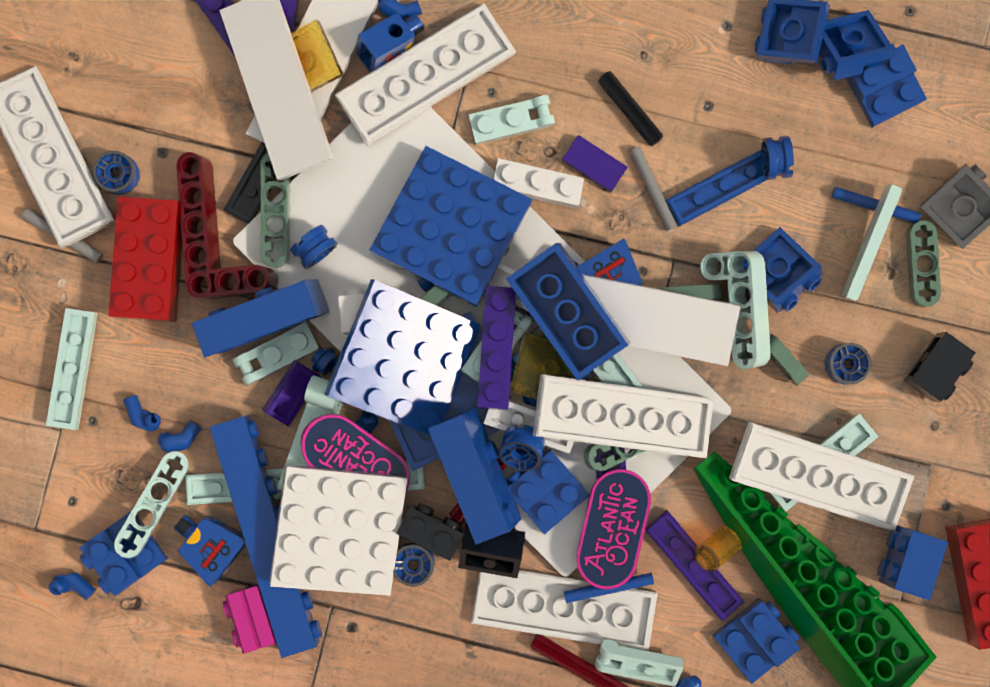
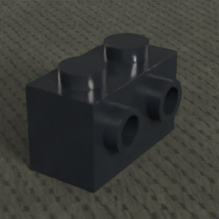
M948 332L937 333L904 379V382L932 402H942L943 399L947 400L956 389L954 383L959 376H964L973 365L971 359L976 352Z
M419 503L418 506L411 504L396 534L450 561L465 532L460 529L462 524L447 516L443 520L433 515L435 510L422 503Z
M466 522L458 568L518 578L525 532L512 529L508 533L475 544Z

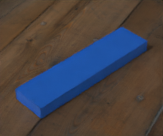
M761 150L667 199L666 202L678 227L767 181L762 169Z

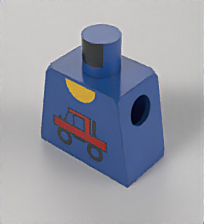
M396 13L358 35L356 55L370 73L413 46L414 36L422 32L424 26L417 15H413L403 21L401 16Z
M624 238L577 266L582 274L636 285L643 284Z
M184 515L174 527L178 533L186 538L178 552L210 587L217 583L246 546L242 532L212 516L204 517L197 524L187 515Z

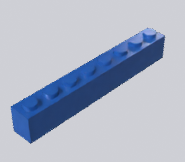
M246 415L210 426L209 428L281 658L316 648L320 642L319 638L322 637V630L319 621L313 620L310 611L313 608V601L309 591L304 592V589L270 587L269 584L280 506L277 505L274 495L278 493L273 477L267 476L265 466L269 465L266 451L264 448H259L256 438L260 436L258 425L255 419L251 420L250 416Z

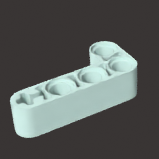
M757 251L707 254L700 263L702 275L708 280L727 279L729 303L741 305L732 345L734 363L740 369L764 366L770 359L771 351L766 270L763 256ZM745 258L748 261L747 271L744 269L743 265ZM718 261H720V263H721V271H720V272H719L718 269H717V263H718ZM747 288L750 291L749 301L746 299L745 296ZM748 319H750L752 322L751 331L748 329L747 326Z
M315 375L311 377L304 397L307 404L285 465L309 466L304 460L301 451V435L304 428L316 417L340 413L343 402L324 395L330 380ZM285 465L278 484L279 491H282Z

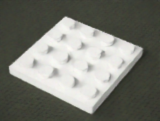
M286 464L269 581L270 587L390 596L399 535L396 533L402 520L407 477Z

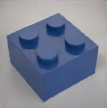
M897 525L895 531L891 530L888 535L886 546L889 549L886 559H882L879 564L877 574L880 578L878 582L895 590L930 601L948 541Z

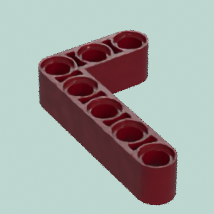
M193 152L183 153L177 160L176 170L185 283L188 293L196 298L219 299L255 295L256 292L269 287L275 290L278 285V276L269 267L248 265L221 268L213 166L210 160L204 156ZM195 161H198V170L192 174L191 166ZM200 190L201 198L195 204L193 200L194 194ZM199 220H202L203 228L197 233L196 224ZM204 249L206 256L204 261L200 263L198 254ZM263 272L265 282L259 287L256 279L258 274ZM234 275L236 277V285L231 290L228 281ZM206 278L208 288L203 293L200 286L202 280Z

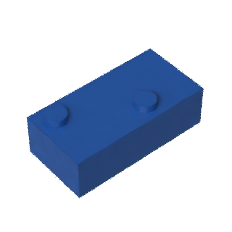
M555 243L506 278L577 381L630 344L628 338L561 243Z
M318 279L303 280L277 291H273L272 287L260 290L255 293L256 299L227 310L225 307L209 312L208 317L192 322L204 357L227 352L330 313Z
M476 407L442 420L428 428L475 544L510 532L522 518L498 463V449L493 441H489Z

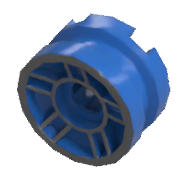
M780 136L778 140H773L772 137L762 139L761 162L766 180H773L776 176H781L782 178H791L793 176V170H789V167L794 165L793 147L789 136Z
M108 151L101 154L95 161L93 177L96 183L107 192L115 195H125L137 186L140 179V170L137 163L125 153ZM113 169H121V175L118 178L114 177Z
M323 225L310 230L301 237V241L298 244L296 242L290 249L295 257L299 256L301 259L300 264L304 269H309L319 263L338 245L333 237L329 238L327 236L328 231Z
M855 343L839 344L833 347L827 353L824 362L825 371L829 378L842 385L857 384L863 381L871 369V357L867 350ZM846 358H851L849 361L853 366L852 369L844 368L843 361Z
M517 425L510 426L505 430L499 450L500 460L504 465L513 470H534L540 464L545 439L544 437L533 436V427L524 425L523 428H517Z
M414 542L405 544L397 551L393 574L405 586L416 587L422 585L429 580L434 571V556L431 551ZM411 559H416L419 562V567L414 569V571L410 570L408 561Z

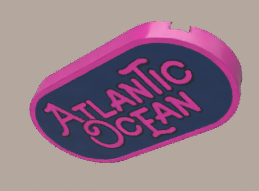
M339 414L321 415L311 420L304 428L301 435V451L304 460L310 467L406 476L407 491L410 475L403 458L348 418Z
M614 469L604 473L595 481L590 492L577 548L576 562L582 577L589 584L600 589H614L624 585L632 577L637 566L651 506V494L646 482L638 474L630 470Z

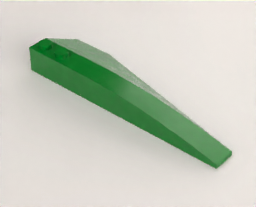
M714 451L693 468L717 512L759 578L840 687H910L937 658L894 604L889 603L886 606L878 597L880 592L873 586H866L856 577L857 573L849 566L844 567L836 560V555L803 526L800 524L795 525L787 518L788 514L779 506L775 508L764 498L765 494L761 490L730 480L729 476L733 466Z

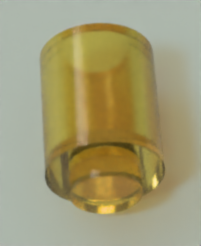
M722 526L695 548L696 562L704 570L715 572L742 549V543L732 529Z

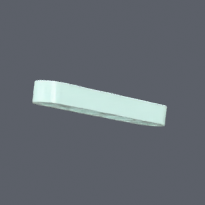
M169 452L163 457L114 542V548L121 557L129 559L141 553L189 469V462L181 452ZM177 458H180V464L183 469L173 472L171 479L176 480L174 485L167 479L158 477L161 472L167 476L170 470V466L167 464L169 460L175 461ZM157 483L165 484L169 490L166 498L162 500H156L151 495L152 487ZM144 509L150 510L153 514L152 523L144 527L139 526L136 522L137 513ZM130 525L138 531L146 532L143 538L137 534L133 542L137 545L134 551L129 549L127 553L123 552L124 546L120 543L123 538L129 540L133 534V531L127 530Z

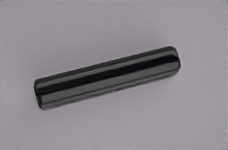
M611 71L604 73L598 80L599 84L650 146L656 145L662 140L663 134Z

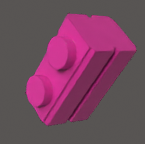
M258 583L225 595L227 601H223V609L226 617L233 620L235 630H232V639L236 648L241 647L242 653H248L277 643Z

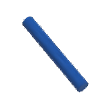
M835 187L832 193V198L873 211L876 210L879 202L878 199L839 187ZM896 205L892 217L916 223L919 222L921 213Z
M650 572L632 576L624 585L614 589H600L591 585L564 591L566 603L653 585L654 580Z

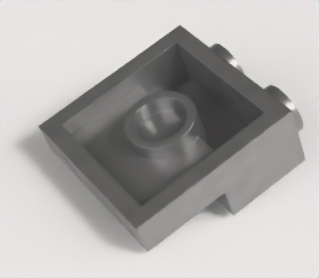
M967 163L962 165L935 193L920 205L962 249L990 225V186L984 181L987 175L976 164L972 167Z

